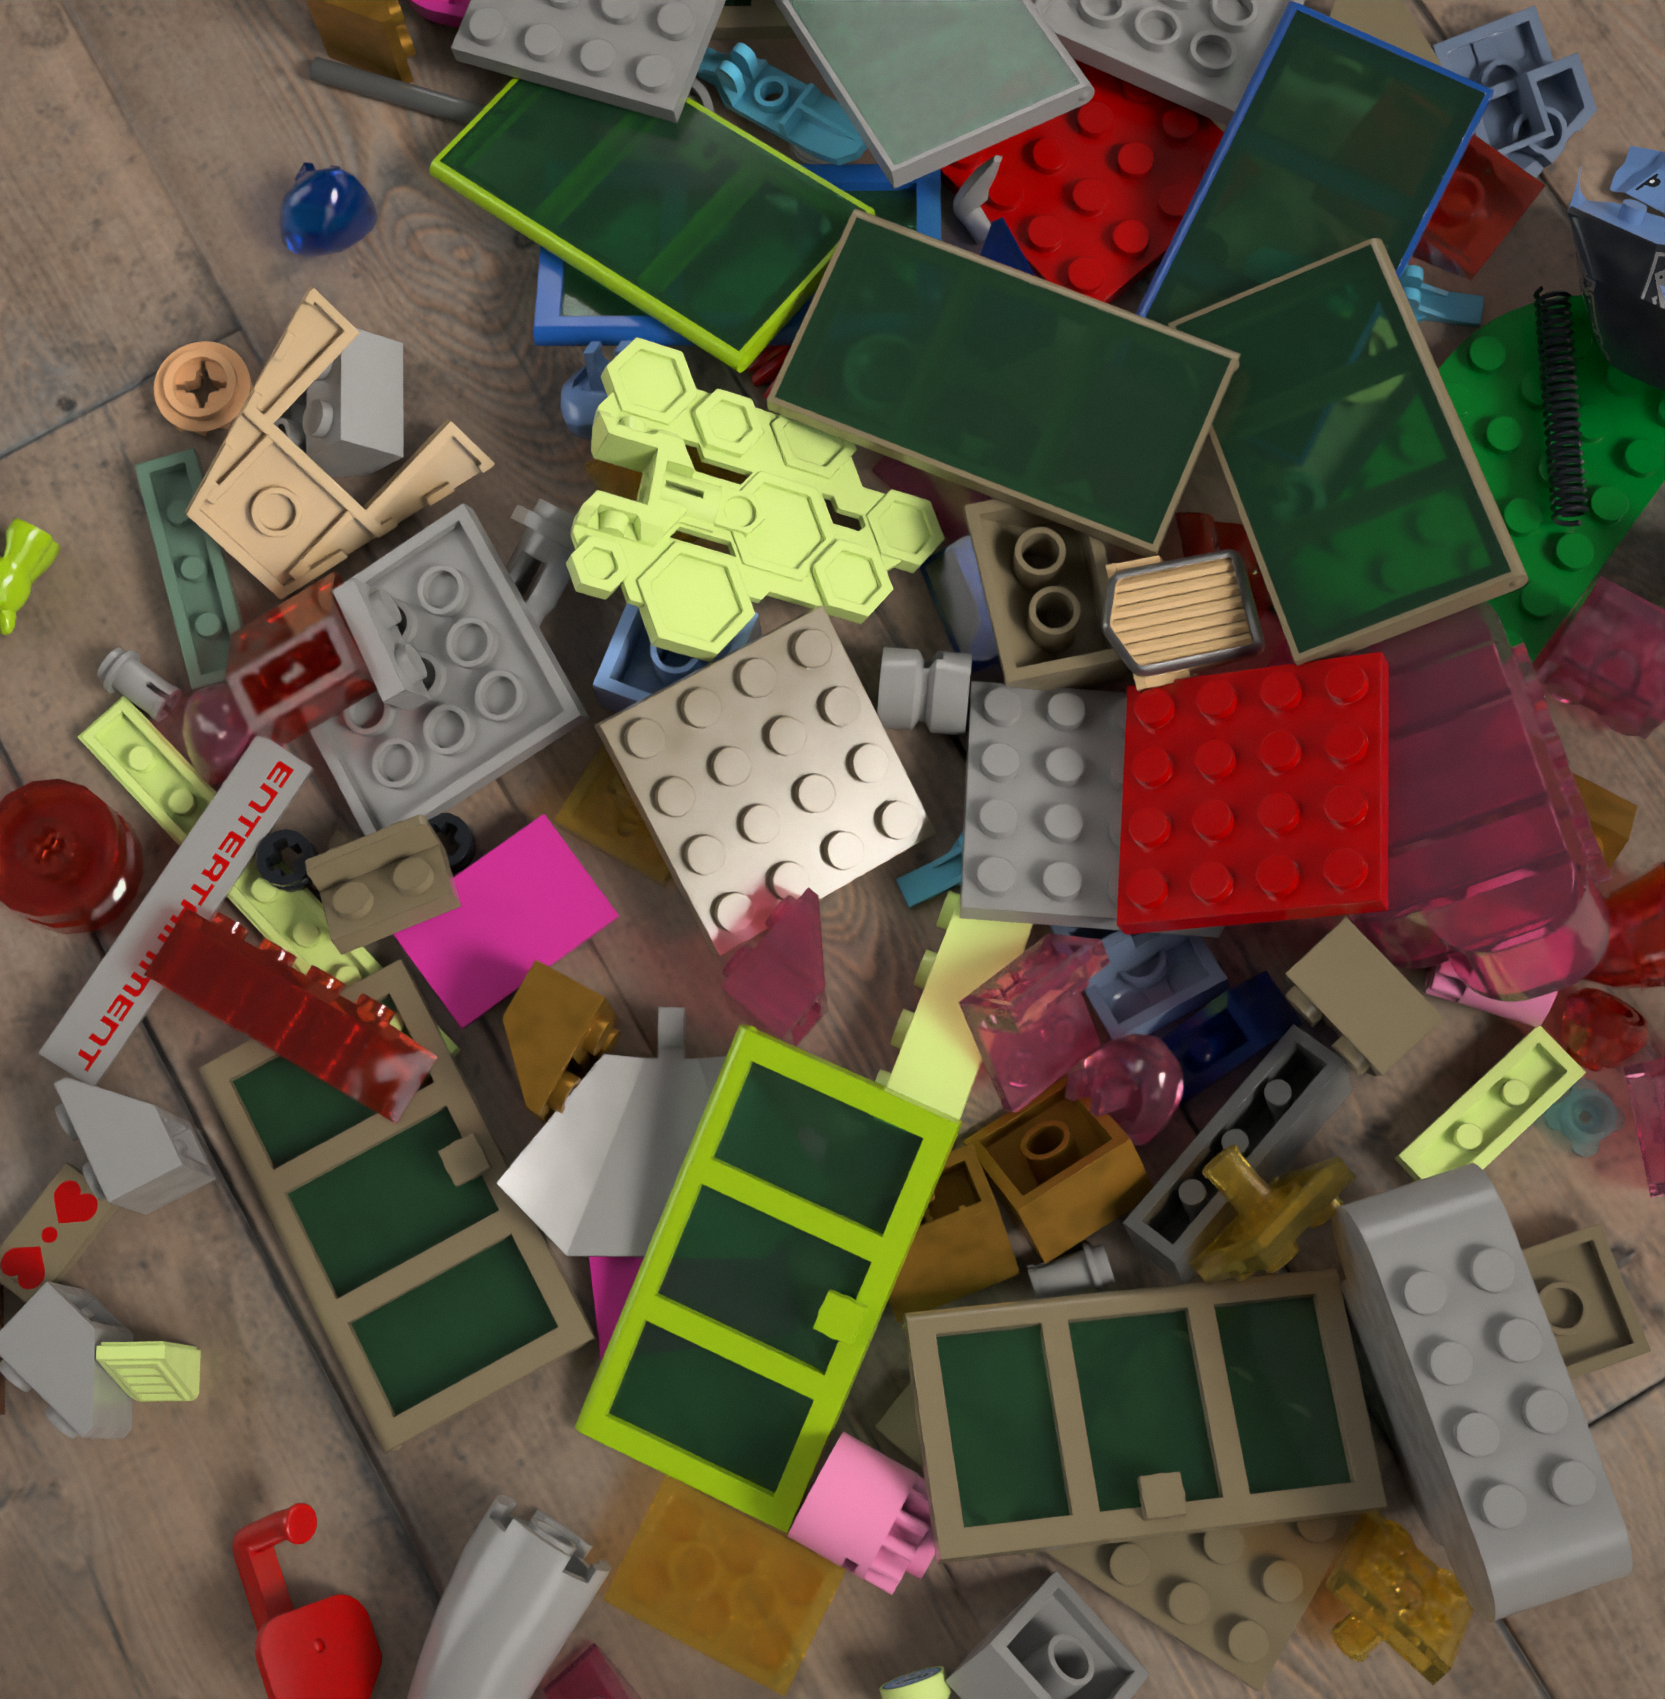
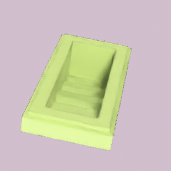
M164 1341L101 1342V1346H97L96 1360L121 1389L136 1401H193L199 1395L201 1350H197L195 1346Z

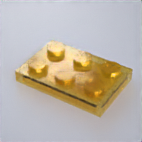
M666 1475L603 1600L785 1697L846 1569L839 1567L798 1542L697 1489Z

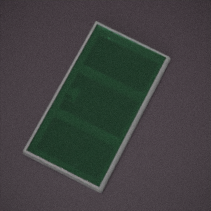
M774 0L894 189L1088 103L1095 93L1093 86L1032 0Z

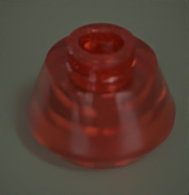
M1583 988L1567 996L1560 1036L1568 1046L1566 1052L1578 1065L1595 1072L1601 1071L1603 1067L1617 1068L1643 1049L1650 1041L1646 1019L1639 1011L1622 999L1596 988Z

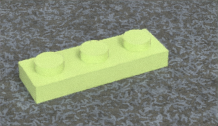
M1541 1026L1534 1027L1394 1159L1415 1181L1469 1163H1475L1483 1170L1586 1072Z

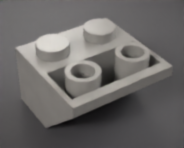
M356 328L360 334L274 423L330 477L370 475L404 457L402 342Z
M67 1077L54 1083L62 1103L55 1106L56 1115L68 1137L72 1141L80 1140L89 1162L82 1165L83 1174L90 1189L99 1200L106 1198L110 1204L148 1215L216 1179L189 1121L153 1104Z
M46 1282L0 1330V1356L3 1358L0 1362V1372L12 1384L24 1392H29L33 1388L50 1405L44 1412L48 1420L71 1439H76L78 1435L82 1438H91L93 1440L96 1438L124 1439L132 1430L133 1399L121 1389L96 1360L97 1346H101V1342H133L134 1334L89 1290Z

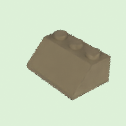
M1088 480L1048 488L1094 506ZM998 499L964 505L965 517L1006 687L1050 691L1062 688L1086 689L1124 681L1128 667L1101 629L1105 593L1109 581L1105 566L1109 565L1103 540Z

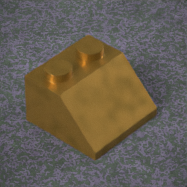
M1072 1072L963 1141L965 1145L973 1144L988 1183L1019 1231L1045 1264L1130 1211L1154 1187L1129 1136Z

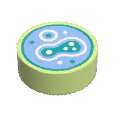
M943 1666L929 1667L902 1675L883 1684L879 1688L882 1699H948L952 1692L951 1687L945 1681L947 1674Z

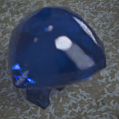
M303 163L294 179L295 183L283 197L280 206L279 225L282 244L296 255L303 257L332 255L356 245L373 230L378 219L374 202L367 190L352 173L341 169L340 166L331 165L327 168L315 170L313 163Z

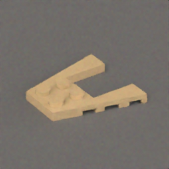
M312 286L306 290L185 510L186 515L280 600L347 559L348 554L376 537L379 539L398 527L397 524L428 504L430 506L454 492V488L480 472H486L495 465L482 450L447 418L362 507L274 424L277 419L360 334Z

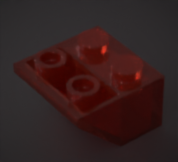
M332 572L230 635L226 680L251 734L288 744L377 691V687L332 590L344 584L339 573Z

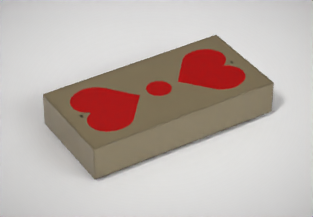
M65 1163L0 1246V1283L25 1303L46 1282L60 1284L118 1210L119 1206L108 1203L106 1198L99 1200L90 1189L83 1172L74 1165Z

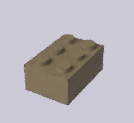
M1347 917L1285 973L1286 983L1291 987L1285 994L1287 1002L1311 1027H1314L1322 1019L1339 1037L1331 1046L1332 1049L1347 1062L1357 1075L1363 1074L1368 1069L1376 1076L1384 1075L1444 1019Z

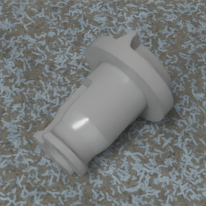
M538 498L532 511L517 504L510 517L527 528L509 559L506 569L523 598L541 562L545 563L525 601L537 625L540 627L544 617L556 607L571 579L566 562L575 551L571 539L575 516Z

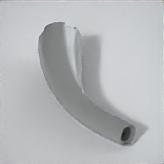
M497 1495L465 1545L440 1599L416 1665L407 1699H530L610 1573L611 1566L609 1562L599 1559L597 1564L592 1563L589 1565L585 1558L593 1546L582 1537L538 1509L529 1522L513 1515L511 1511L516 1505V1500L510 1496Z

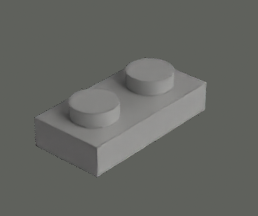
M355 578L332 590L383 702L412 711L431 700L422 679L427 677L425 665L416 650L411 645L405 644L396 625L402 620L401 614L392 597L384 589L374 588Z

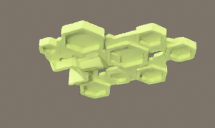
M636 337L605 367L600 376L608 397L597 407L595 412L591 440L593 458L641 472L642 478L636 501L597 490L581 506L574 518L571 531V539L575 551L570 555L566 566L576 592L606 600L621 586L626 603L638 606L652 646L712 662L754 617L755 612L751 602L759 603L765 596L811 609L823 605L828 615L862 624L893 590L887 571L897 568L914 573L945 539L931 501L893 489L884 494L862 486L852 460L853 454L857 451L854 443L783 415L756 408L753 400L718 388L712 394L696 389L682 351ZM685 445L697 449L701 462L749 477L740 485L697 472L694 469ZM824 499L831 500L836 513L858 519L861 530L857 531L834 524ZM676 531L727 545L731 555L674 539L671 536Z

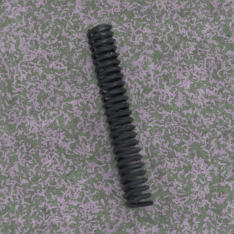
M1541 286L1534 292L1533 297L1536 300L1534 307L1537 309L1535 311V317H1537L1535 323L1538 327L1536 334L1539 336L1537 344L1540 345L1537 349L1540 354L1538 361L1541 363L1539 371L1542 373L1540 381L1543 382L1540 386L1543 391L1541 398L1544 400L1542 408L1545 410L1542 415L1546 419L1543 423L1546 428L1544 435L1547 437L1545 445L1548 447L1545 452L1549 456L1546 460V463L1549 465L1547 473L1550 475L1547 480L1551 484L1548 488L1552 494L1549 500L1553 503L1550 507V511L1553 512L1550 518L1557 525L1567 527L1581 526V520L1566 521L1557 519V516H1582L1589 510L1588 507L1584 506L1588 499L1583 496L1587 492V489L1583 487L1587 481L1582 477L1586 471L1581 468L1585 461L1580 458L1584 451L1579 449L1583 445V442L1579 440L1583 434L1578 430L1582 424L1577 421L1581 414L1577 412L1580 404L1576 402L1580 397L1575 393L1579 386L1574 384L1578 380V377L1574 375L1577 367L1573 365L1577 360L1572 356L1576 349L1571 347L1575 343V340L1571 338L1574 330L1570 329L1574 323L1569 319L1573 315L1569 311L1572 303L1568 301L1572 296L1563 290L1547 292L1540 296L1539 294L1544 290ZM1555 296H1565L1559 299H1547ZM1557 305H1565L1564 307L1560 308H1548ZM1560 314H1564V315H1565V316H1561V317H1549V316L1560 315ZM1562 323H1563V324H1566V325H1562V326H1554V327L1551 326V325L1562 324ZM1556 333H1567L1563 335L1552 336V334ZM1558 342H1568L1565 344L1551 345ZM1569 351L1561 354H1552L1555 352ZM1567 360V362H1563V363H1553V362H1557V361ZM1559 370H1569L1564 372H1555ZM1561 379H1570L1566 381H1557Z

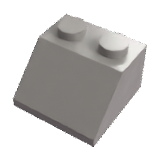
M1055 1570L971 1651L945 1681L961 1699H1131L1150 1674Z

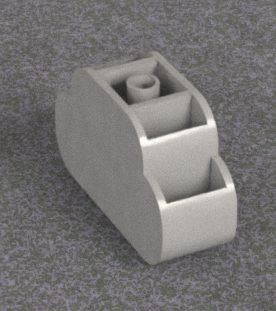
M1469 1163L1333 1209V1235L1346 1277L1342 1281L1341 1289L1350 1332L1412 1502L1431 1537L1437 1544L1444 1547L1461 1589L1475 1612L1482 1619L1493 1622L1630 1575L1633 1567L1632 1551L1620 1508L1512 1223L1499 1194L1486 1173L1475 1163Z

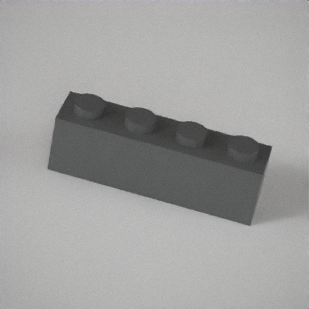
M1293 1024L1123 1222L1134 1247L1180 1284L1190 1283L1352 1092L1347 1062Z

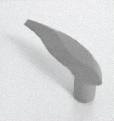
M994 155L979 166L965 181L954 198L953 214L963 223L977 245L997 232L980 206L988 200L989 188L996 177L1002 156Z

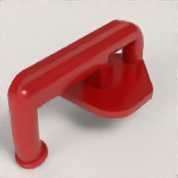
M295 1503L287 1509L271 1513L239 1529L234 1535L232 1550L258 1631L255 1641V1657L268 1699H370L382 1665V1654L366 1609L355 1598L345 1594H337L294 1610L275 1553L274 1546L288 1540L298 1545L304 1544L312 1538L317 1528V1517L314 1509L306 1503Z

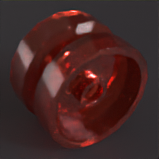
M63 779L32 781L10 792L0 801V901L11 910L27 918L40 928L67 935L92 932L117 919L135 898L144 873L142 845L132 825L86 786Z

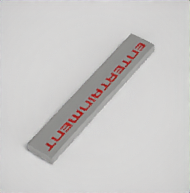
M258 732L39 1051L40 1055L82 1082L98 1086L256 855L258 846L271 833L314 770L313 767Z

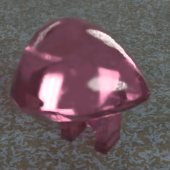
M237 683L213 684L194 692L184 704L182 734L187 754L196 772L210 786L227 779L258 732L282 748L285 747L287 737L258 727L263 717V701L248 686Z
M1131 1034L1113 1039L1098 1046L1085 1056V1068L1069 1073L1065 1097L1071 1101L1081 1097L1092 1098L1090 1112L1097 1117L1108 1113L1129 1136L1134 1146L1147 1145L1166 1127L1177 1111L1183 1096V1071L1181 1066L1162 1039L1155 1036Z

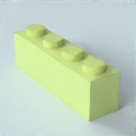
M949 891L936 927L946 930L938 953L926 950L914 980L913 986L924 989L916 1011L914 1013L903 1009L890 1043L891 1046L900 1049L892 1073L880 1069L875 1082L960 1120L1034 924L959 918L960 894ZM874 1117L875 1127L919 1144L922 1143V1137Z

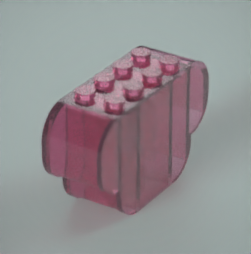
M1426 590V591H1423V592L1414 594V595H1412V596L1406 597V598H1404V599L1398 600V601H1396V602H1393V603H1391V604H1388V605L1382 607L1381 609L1387 608V607L1392 606V605H1394V604H1397V603H1399V602H1402V601H1405V600L1410 599V598H1412V597L1418 596V595L1423 594V593H1425V592H1428V591H1430V590ZM1485 601L1347 654L1346 656L1382 652L1389 663L1388 911L1349 914L1347 916L1350 921L1394 966L1411 969L1425 968L1449 961L1464 984L1474 992L1493 1000L1506 1002L1525 1001L1564 989L1583 979L1599 963L1609 943L1611 933L1610 914L1599 884L1610 881L1612 878L1591 827L1588 811L1573 777L1568 756L1553 722L1548 701L1525 643L1511 646L1498 614Z

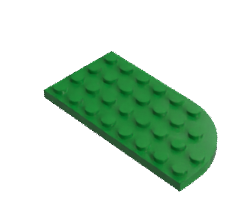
M1582 295L1572 296L1568 301L1572 303L1569 311L1573 313L1569 319L1574 323L1570 327V329L1574 330L1571 338L1575 340L1571 347L1576 349L1572 356L1577 360L1573 364L1577 367L1574 375L1578 377L1574 384L1579 386L1575 393L1580 397L1576 401L1580 404L1577 412L1581 414L1577 421L1582 424L1578 430L1583 434L1579 438L1583 442L1579 449L1584 451L1580 458L1585 461L1581 468L1586 471L1582 477L1587 481L1583 485L1587 489L1583 496L1588 499L1584 506L1588 507L1589 510L1584 515L1577 517L1557 516V519L1581 520V526L1567 527L1557 525L1550 518L1553 514L1550 511L1553 503L1549 500L1552 494L1548 490L1551 484L1547 480L1550 476L1547 473L1549 465L1546 463L1549 456L1545 452L1548 448L1545 445L1547 437L1544 435L1546 428L1543 425L1546 419L1542 415L1545 411L1542 408L1544 400L1541 398L1543 391L1540 388L1543 382L1540 381L1542 373L1539 371L1541 363L1538 361L1540 354L1537 350L1540 346L1537 344L1539 336L1536 334L1538 327L1535 323L1537 320L1535 311L1537 309L1534 307L1535 302L1513 309L1476 330L1452 352L1438 369L1527 573L1528 582L1514 591L1345 655L1352 656L1382 652L1389 663V692L1469 748L1477 741L1665 481V391L1622 373L1608 363L1596 342ZM1565 296L1556 297V298H1551V299H1559V298H1563V297H1565ZM1557 305L1548 308H1560L1564 307L1565 305ZM1560 314V315H1553V316H1549V317H1561V316H1565V315H1564V314ZM1562 323V324H1555V325H1551V326H1552V327H1554V326H1562V325H1566V324H1563V323ZM1556 333L1552 334V336L1563 335L1567 333ZM1558 342L1551 345L1565 344L1568 342ZM1569 351L1555 352L1552 354H1561ZM1567 360L1557 361V362H1553V363H1563V362H1567ZM1559 370L1555 372H1564L1569 370ZM1561 379L1557 381H1566L1570 379ZM1419 396L1338 504L1447 461ZM1457 488L1305 548L1290 566L1289 571L1313 634L1317 635L1492 567L1460 490ZM1269 594L1264 606L1277 614Z

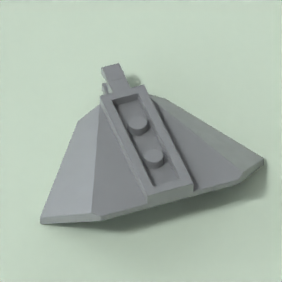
M658 1007V1058L603 1054L581 1080L579 1086L567 1097L564 1104L566 1108L561 1114L556 1111L496 1182L566 1256L644 1258L726 1058V1056L699 1059L686 1058L687 1014L685 1007ZM748 1073L714 1157L815 1204H819L834 1186ZM702 1184L672 1259L767 1258L796 1227Z

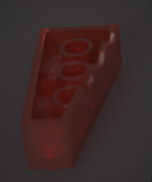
M186 908L144 975L397 1124L438 1057L390 1024L396 1013L364 993L360 994L355 1003L341 996L340 994L346 985L314 965L310 967L306 975L292 968L297 957L266 938L262 939L258 947L244 941L250 931L224 914L216 911L209 921Z

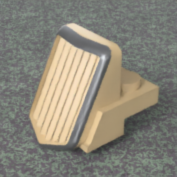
M1226 549L1164 561L1157 555L1105 565L1109 581L1106 587L1101 629L1125 665L1132 671L1137 691L1143 692L1149 688L1164 686L1173 683L1174 679L1197 677L1199 673L1207 672L1209 669L1253 658L1263 652L1265 640L1245 563L1237 551Z

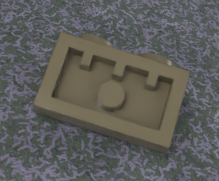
M422 814L404 821L395 822L384 829L344 845L333 847L329 851L305 861L307 875L321 895L331 941L341 955L461 907L446 850L427 818Z

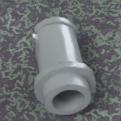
M120 647L114 649L103 660L97 672V677L103 681L104 690L110 694L119 692L151 715V718L156 722L164 720L168 713L162 708L165 705L173 711L181 698L182 690L177 686H173L140 662L141 655L135 650L126 652Z
M1086 1241L1082 1243L1083 1250L1054 1258L1046 1264L1041 1262L1035 1265L1033 1263L1026 1265L1036 1298L1069 1296L1095 1287L1097 1293L1104 1292L1102 1285L1115 1282L1103 1243L1090 1247L1089 1242Z

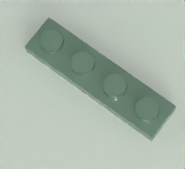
M192 448L134 465L192 691L198 697L258 680L225 550L185 513L187 506L205 476L200 456Z

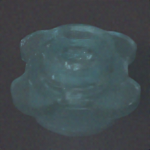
M1582 1078L1570 1087V1094L1560 1103H1553L1545 1111L1544 1120L1550 1129L1559 1130L1571 1142V1150L1574 1154L1580 1157H1590L1598 1152L1599 1142L1603 1138L1607 1137L1611 1132H1618L1623 1128L1625 1116L1620 1107L1615 1106L1606 1094L1598 1090L1594 1081ZM1581 1112L1589 1114L1590 1121L1588 1124L1580 1122L1579 1114Z

